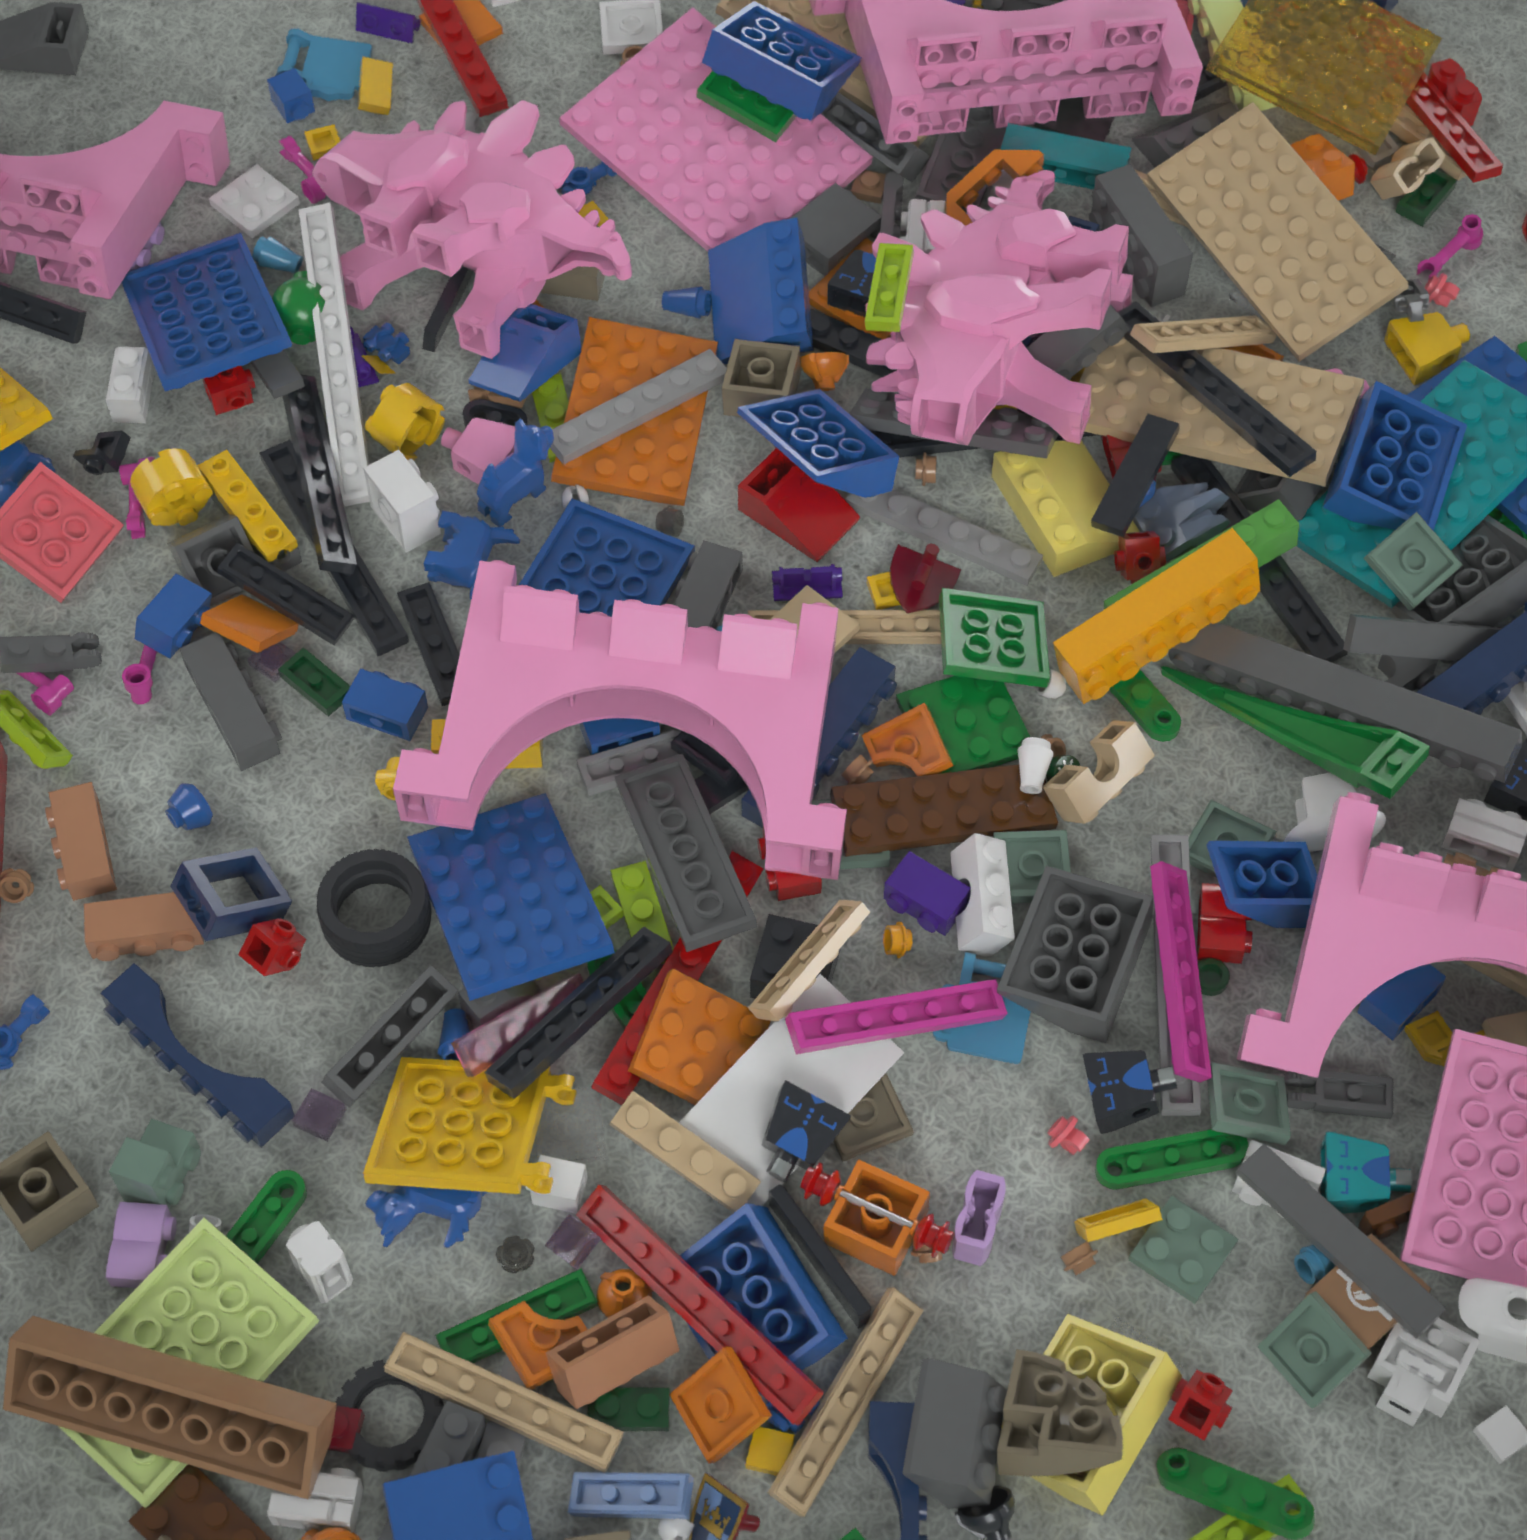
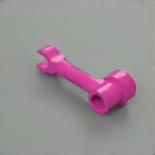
M291 136L279 140V143L284 147L283 150L279 151L286 160L294 162L308 177L301 181L303 194L312 204L325 199L326 194L313 176L315 166L302 154L295 140Z
M1474 214L1466 215L1462 219V224L1458 228L1457 234L1435 256L1418 264L1417 275L1423 270H1431L1432 273L1428 277L1429 281L1433 275L1438 277V273L1443 265L1460 248L1467 250L1479 248L1483 240L1480 217Z
M153 456L140 458L137 463L119 466L122 484L129 485V513L127 514L126 527L127 531L131 530L132 539L145 538L146 527L143 508L133 492L130 478L135 468L147 458L149 462L155 460Z
M145 644L139 664H132L126 667L122 673L124 687L130 693L132 701L136 704H145L152 698L151 687L153 680L151 672L157 651Z
M41 672L17 673L38 687L31 694V699L38 709L49 716L62 706L61 701L74 690L71 681L62 674L51 680Z

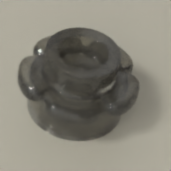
M668 505L662 511H659L655 520L657 531L673 537L680 536L684 526L683 512L674 509L672 505Z
M517 1235L509 1236L504 1239L503 1245L497 1248L496 1259L498 1263L502 1264V1268L506 1272L519 1273L532 1266L535 1248L533 1243L527 1238L520 1239ZM518 1251L519 1256L513 1257L512 1253Z

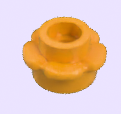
M898 921L896 925H887L885 927L883 945L887 955H897V958L903 957L906 951L911 950L913 937L911 930L906 929L903 922Z

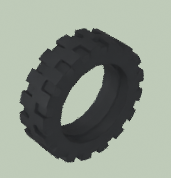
M383 1360L372 1362L373 1366L367 1369L364 1366L355 1372L356 1377L352 1381L348 1379L342 1387L343 1393L341 1397L338 1396L336 1399V1407L342 1406L359 1409L368 1394L376 1388L388 1384L403 1385L413 1390L422 1400L424 1407L423 1422L416 1434L405 1443L393 1447H380L367 1442L360 1433L356 1432L353 1448L348 1450V1454L364 1467H370L381 1472H388V1470L401 1471L407 1469V1466L416 1463L444 1407L442 1398L386 1373L384 1370L386 1363Z

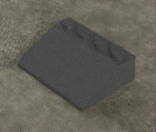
M1487 515L1451 550L1463 564L1457 571L1412 610L1409 611L1401 601L1393 608L1389 606L1387 608L1398 619L1494 627L1527 602V540Z
M1046 866L997 987V993L1070 1033L1106 1043L1153 919V896Z

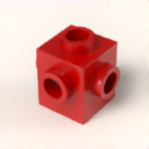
M236 366L222 371L213 377L202 379L206 394L216 415L240 409L245 405L254 403L251 389L256 388L250 369L243 370L242 366Z
M1154 531L1126 533L1124 538L1119 536V550L1114 552L1116 571H1120L1127 581L1130 580L1131 584H1134L1166 565V553L1164 547H1160V537Z
M278 918L252 925L238 955L265 977L293 969L301 959L300 952L307 939L298 933L295 926L287 920Z
M1197 1369L1189 1381L1181 1378L1170 1399L1176 1402V1405L1168 1420L1205 1441L1214 1425L1221 1429L1233 1408L1226 1403L1233 1390L1225 1386V1383L1218 1376L1211 1373H1203Z

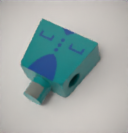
M1326 1132L1320 1145V1167L1326 1169L1321 1182V1195L1339 1212L1346 1214L1371 1210L1388 1203L1390 1191L1410 1193L1412 1171L1411 1169L1390 1167L1389 1147L1351 1136Z

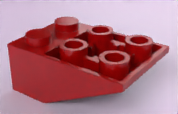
M775 448L738 485L739 511L817 563L860 520L858 513L833 487L815 482L778 448Z

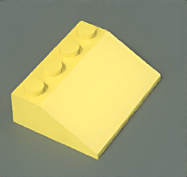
M1066 440L1055 441L1047 459L1002 451L994 453L992 478L1038 553L1043 555V561L1053 577L1110 556L1119 550V536L1093 528L1091 525V519L1110 484L1082 440L1080 444L1067 442ZM1133 520L1126 533L1140 532Z
M1067 1314L1043 1355L1063 1361L1069 1373L1080 1379L1088 1376L1105 1392L1108 1407L1114 1416H1119L1123 1437L1122 1460L1078 1473L1030 1477L1069 1501L1103 1516L1183 1376L1167 1352Z

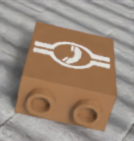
M1372 1233L1368 1236L1371 1241L1429 1293L1432 1289ZM1337 1266L1315 1284L1304 1297L1305 1299L1310 1293L1316 1291L1368 1350L1398 1323Z

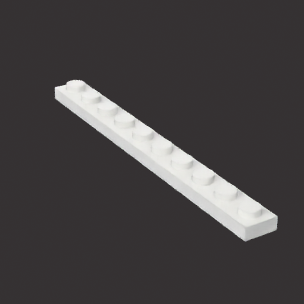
M331 203L298 210L308 281L315 287L316 282L321 285L320 295L325 299V305L321 314L318 301L312 313L330 446L344 507L370 502L363 469L369 465L334 209Z

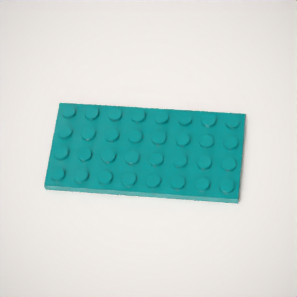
M1466 360L1461 362L1421 401V403L1467 424L1434 528V532L1450 550L1465 538L1527 477V396ZM1327 490L1308 508L1302 520H1297L1299 523L1297 547L1390 608H1393L1400 601L1399 598L1364 560V557L1395 530L1352 522L1323 508Z

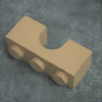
M1113 720L1090 741L1097 755V767L1093 774L1088 767L1065 765L1042 787L1064 821L1082 824L1092 821L1097 817L1099 810L1109 800L1116 798L1122 792V787L1132 778L1140 775L1145 770V765L1155 757L1136 722Z

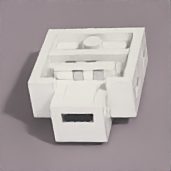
M1440 1318L1418 1339H1415L1405 1328L1397 1323L1391 1329L1367 1376L1369 1379L1385 1387L1376 1407L1412 1427L1423 1408L1442 1418L1454 1397L1480 1340Z

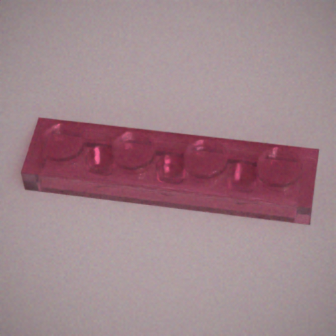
M571 974L453 1041L451 1044L467 1077H474L494 1064L584 981L581 974Z

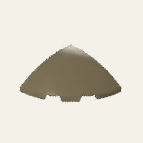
M1016 1349L1003 1407L1004 1422L997 1449L999 1475L1054 1476L1078 1473L1122 1460L1123 1437L1119 1416L1113 1415L1107 1405L1106 1394L1098 1384L1088 1376L1080 1379L1066 1370L1065 1363L1061 1360L1036 1352Z

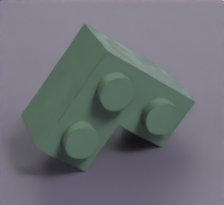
M151 1118L140 1141L126 1137L109 1173L124 1201L167 1205L170 1208L171 1205H177L183 1195L184 1184L182 1182L188 1170L193 1171L199 1163L201 1157L200 1146L193 1132Z

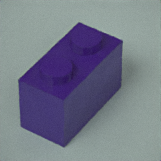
M910 851L884 885V900H886L887 905L893 911L899 914L906 912L916 918L918 924L926 931L931 933L937 931L944 936L947 935L955 924L956 917L966 909L971 894V887Z

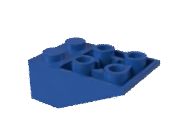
M530 304L526 308H518L500 327V352L493 359L482 356L468 379L469 384L521 402L580 355L582 346L578 320L534 304Z

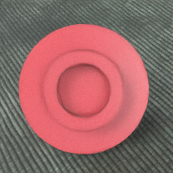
M1444 273L1439 277L1433 275L1424 287L1429 293V303L1434 299L1436 304L1444 307L1448 306L1451 299H1456L1460 289L1455 284L1446 282L1448 276Z
M1074 1115L1068 1119L1061 1116L1047 1132L1051 1136L1048 1142L1051 1148H1055L1060 1144L1062 1148L1072 1155H1075L1077 1151L1081 1152L1090 1139L1082 1131L1074 1128L1078 1122Z

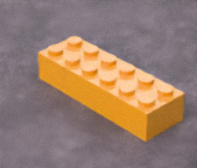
M1233 528L1229 529L1054 641L1053 646L1060 673L1083 705L1090 700H1097L1103 697L1110 687L1121 680L1127 681L1138 673L1140 668L1149 662L1161 660L1171 648L1181 642H1189L1202 628L1210 623L1216 624L1227 616L1229 611L1238 605L1250 603L1261 591L1258 558Z

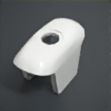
M1332 773L1303 778L1301 783L1303 798L1297 799L1295 802L1298 825L1289 832L1284 842H1306L1309 852L1324 849L1334 803L1340 796H1347L1348 792L1357 793L1351 784ZM1379 810L1377 811L1372 838L1382 830L1386 823L1384 813Z
M1483 1278L1467 1280L1459 1294L1458 1308L1464 1323L1479 1334L1478 1340H1480L1478 1351L1527 1363V1319L1517 1320L1509 1314L1513 1313L1527 1317V1287Z

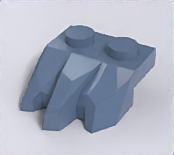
M1207 482L1161 487L1156 490L1154 496L1138 509L1135 517L1143 531H1154L1160 537V547H1164L1166 562H1168L1192 545L1197 547L1220 534L1231 523L1222 514L1216 515V512L1230 497L1217 488L1206 491L1208 488Z

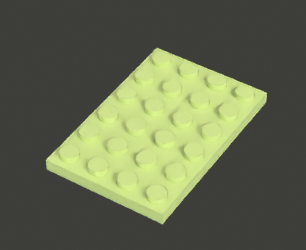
M203 1218L94 1333L264 1382L315 1327L319 1319L207 1219ZM58 1426L146 1509L187 1465L179 1461Z

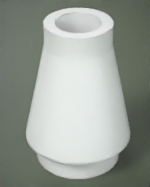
M1036 737L1026 738L1022 741V746L1018 748L1021 779L1020 790L1024 793L1039 794L1042 792V785L1054 754L1051 750V743L1045 739Z

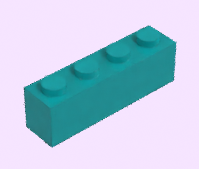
M1011 123L1007 125L1000 150H1040L1044 154L1043 170L1055 173L1054 182L1094 190L1097 175L1129 164L1132 149L1131 147Z

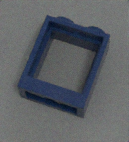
M257 847L182 861L170 885L205 941L247 933L253 924L278 918L284 919L292 903L289 893L282 886L272 871L270 864L265 860ZM243 876L258 901L225 907L210 883Z

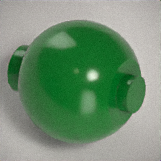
M307 271L296 272L293 278L282 283L272 296L273 303L285 326L290 341L297 345H306L316 341L312 310L318 301L321 314L325 305V299L320 295L321 285L316 282L315 287L308 281Z

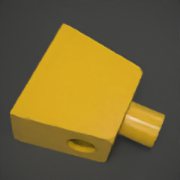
M1438 312L1423 314V321L1410 322L1408 317L1389 321L1384 342L1415 386L1440 373L1458 360L1462 348L1461 344L1470 340V332L1466 324L1461 323L1450 327L1443 315Z

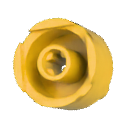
M403 383L397 387L390 384L382 391L380 396L381 402L374 414L367 419L365 430L370 433L375 441L393 453L399 449L407 460L412 459L414 461L418 458L414 454L415 451L424 443L431 446L439 437L445 422V418L440 414L441 411L445 410L441 404L410 383Z
M172 448L157 452L160 456L152 462H149L147 458L135 468L130 478L131 487L150 522L155 526H171L178 522L181 526H185L198 519L197 513L204 508L213 494L211 487L196 462L183 449Z

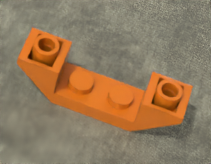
M993 150L947 193L946 215L962 222L965 226L973 223L961 208L962 206L967 208L968 205L973 204L979 196L977 192L986 184L988 186L993 185L1001 177L1002 169L1013 180L1017 177L1030 176L1043 171L1044 154L1040 150Z

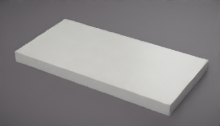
M819 974L813 986L804 991L794 1002L790 1013L851 1002ZM787 1016L779 1021H775L679 1123L760 1180L761 1183L747 1202L763 1206L769 1199V1191L784 1183L766 1172L775 1153L766 1149L761 1144L778 1091L785 1080L849 1113L905 1053L891 1039L795 1054L785 1021ZM798 1165L794 1167L792 1173L799 1167Z

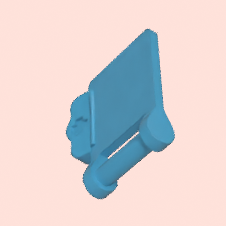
M297 28L288 31L286 37L288 47L283 64L278 67L276 75L295 68L300 47L309 46L303 70H296L311 90L312 97H319L326 101L337 99L349 100L353 98L355 90H359L362 57L370 58L372 45L369 43L313 36Z
M965 952L959 985L975 983L971 981L972 973L1001 978L1007 964L978 959L976 954ZM946 984V985H944L942 988L951 987V986H957V985ZM1002 996L1008 1013L1002 1020L933 1031V1037L938 1041L947 1042V1049L950 1051L1019 1064L1022 1060L1031 1011Z

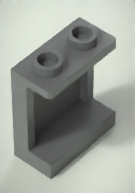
M834 183L791 218H798L805 241L806 263L823 276H826L837 265V260L870 235L874 239L877 238L881 231L882 216L874 208L868 207L858 200L852 192Z

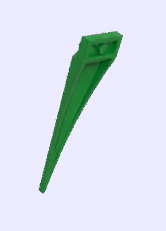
M1161 666V674L1164 677L1356 788L1364 786L1388 799L1393 797L1429 756V745L1398 730L1349 722L1279 705L1210 683L1167 666Z

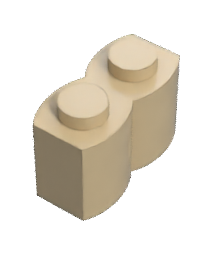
M1433 137L1404 145L1394 153L1390 163L1382 165L1375 171L1370 183L1382 200L1411 193L1421 185L1426 174H1430L1439 168L1445 154Z

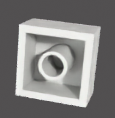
M398 449L363 468L371 508L406 553L441 534L438 527L441 513L436 506V501L439 500L438 494L429 481L425 483L422 480L419 468L412 459L407 460Z

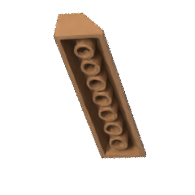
M32 1316L9 1338L3 1410L307 1500L310 1498L332 1440L337 1403L36 1316Z

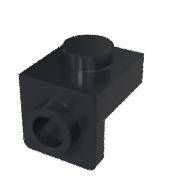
M122 430L99 432L92 449L75 450L73 458L83 465L85 471L94 475L118 472L131 437Z

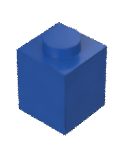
M295 68L267 79L271 101L287 123L304 119L309 114L315 112L311 90Z

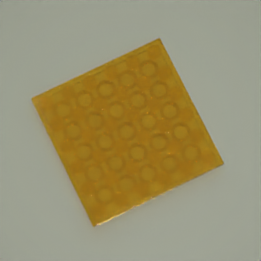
M1248 0L1210 59L1206 71L1376 156L1438 48L1442 37L1368 0Z

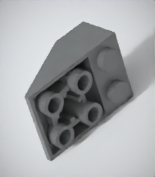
M49 2L0 20V70L76 75L89 33L82 4Z

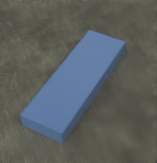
M574 1472L568 1513L571 1516L689 1519L694 1478L689 1473Z

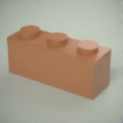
M88 782L48 792L51 806L45 808V813L50 829L55 828L57 837L51 838V844L55 858H61L63 868L57 869L61 889H68L73 901L117 890L99 798L93 783Z
M174 892L84 904L85 944L92 959L112 961L117 959L119 955L133 953L139 956H150L155 954L157 950L164 949L188 951L195 945L204 944L202 935Z
M648 1295L546 1352V1356L558 1393L574 1408L579 1409L584 1405L594 1402L598 1397L615 1387L626 1384L633 1377L652 1366L661 1364L666 1358L679 1352L680 1349L669 1312Z

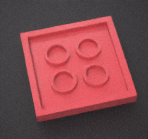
M39 462L0 508V559L62 603L121 532L124 524Z

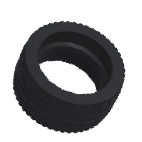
M367 849L360 850V852L356 851L345 858H341L340 861H337L326 872L322 882H320V888H318L317 914L323 935L336 954L358 966L382 967L402 961V959L407 958L422 944L430 928L431 903L427 885L421 873L412 862L390 850ZM370 884H389L402 889L409 896L410 906L405 916L392 927L378 932H359L350 929L341 923L338 917V911L344 900L355 890Z

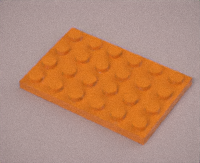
M589 317L564 423L709 349L716 355L718 342ZM708 390L564 465L556 456L551 482L570 486L580 485L585 489L663 504L684 506Z

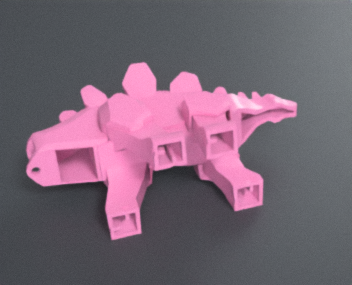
M525 100L519 101L490 123L486 133L482 132L479 134L465 129L467 106L464 101L450 104L434 125V130L421 131L420 125L413 120L403 128L400 134H368L352 131L322 156L313 169V176L330 200L345 206L359 215L364 227L365 243L340 256L347 305L364 311L385 285L416 269L425 267L431 270H438L452 277L463 265L468 269L474 270L475 280L473 288L462 307L453 314L456 329L459 333L460 347L493 359L500 352V327L516 309L526 308L528 305L533 304L547 279L561 275L578 266L596 267L603 275H615L617 279L622 281L632 277L629 253L621 235L618 232H614L615 221L609 219L599 228L597 225L600 219L597 210H592L584 218L579 215L578 212L586 202L583 189H576L561 196L556 191L561 188L574 167V156L568 147L562 144L535 152L530 158L523 153V149L531 141L539 118L537 105Z
M1043 170L1030 176L1015 178L1010 189L997 186L996 195L1000 198L988 197V205L993 208L992 211H987L976 205H968L967 215L973 223L967 226L938 210H930L921 215V224L931 245L935 247L928 254L910 242L886 233H879L872 244V252L875 258H877L879 243L913 245L914 256L900 332H891L890 338L871 344L868 347L866 363L869 365H886L889 369L898 370L874 381L871 384L872 391L898 392V394H895L896 410L899 412L898 421L910 425L911 433L915 436L968 446L974 432L996 405H1009L1048 424L1067 442L1080 444L1090 418L1092 385L1069 381L1035 360L1021 341L1035 333L1078 328L1100 330L1110 304L1117 312L1131 304L1133 275L1122 273L1128 254L1129 226L1115 224L1103 231L1094 232L1071 225L1064 212L1050 208L1041 210L1045 197L1054 190L1055 173Z

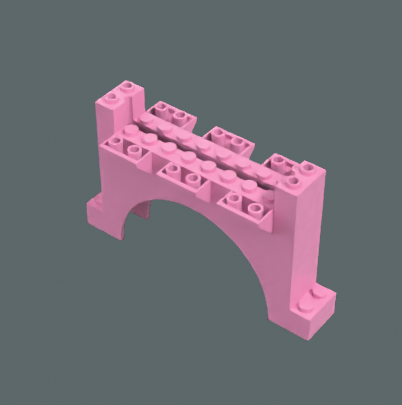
M809 0L814 16L837 13L845 14L857 55L862 57L860 64L886 144L917 141L918 136L965 132L969 108L993 106L995 128L1007 127L1008 123L1021 126L1034 125V122L1044 124L1049 121H1056L1060 99L1083 97V110L1086 119L1144 114L1150 90L1161 117L1191 114L1203 68L1176 0H1065L1054 5L1023 11L983 10L958 5L946 0Z
M163 101L153 114L134 129L113 140L91 148L46 156L0 154V272L11 275L17 252L33 255L36 257L40 281L76 288L82 294L111 299L186 180L217 186L230 165L223 112Z
M493 560L491 562L479 561L439 754H434L432 751L424 748H415L412 751L401 750L393 787L401 821L473 830L479 809L494 781L508 764L535 742L561 729L583 722L612 718L642 719L662 723L695 736L721 754L737 770L752 793L762 818L766 843L765 870L838 880L847 809H841L831 803L812 805L836 644L838 608L830 607L828 604L820 602L813 604L802 603L798 635L797 624L789 623L787 620L780 618L771 620L757 619L741 613L735 615L724 614L722 631H717L708 626L693 628L688 627V609H681L673 604H663L661 606L644 604L636 599L614 600L612 617L601 612L580 613L578 595L559 589L545 591L534 589L528 585L516 586L517 574L515 565H509L501 560Z
M1348 792L1347 796H1340L1334 803L1285 1022L1280 1021L1281 1013L1260 1008L1256 1010V1015H1246L1237 1060L1318 1078L1323 1058L1331 1040L1346 1017L1373 990L1407 970L1437 962L1476 961L1499 965L1527 975V882L1520 881L1521 874L1497 869V872H1492V874L1486 876L1476 875L1477 868L1453 863V866L1441 863L1443 857L1433 853L1419 851V854L1414 856L1402 854L1403 847L1394 844L1380 843V846L1369 849L1379 805L1370 803L1371 797L1364 794Z

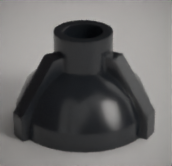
M995 1485L992 1488L990 1505L958 1508V1511L954 1512L961 1527L980 1539L1009 1540L1012 1536L1009 1530V1522L1015 1511V1498L1009 1488Z

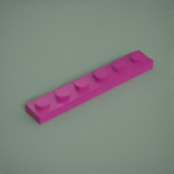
M1160 861L1150 866L1156 912L1155 920L1160 947L1159 955L1164 981L1163 989L1166 998L1168 1029L1170 1032L1172 1064L1175 1075L1201 1083L1211 1079L1212 1074L1187 872Z
M994 979L792 1012L788 1014L785 1021L795 1054H802L1002 1020L1008 1013L1002 996L997 993L998 983Z

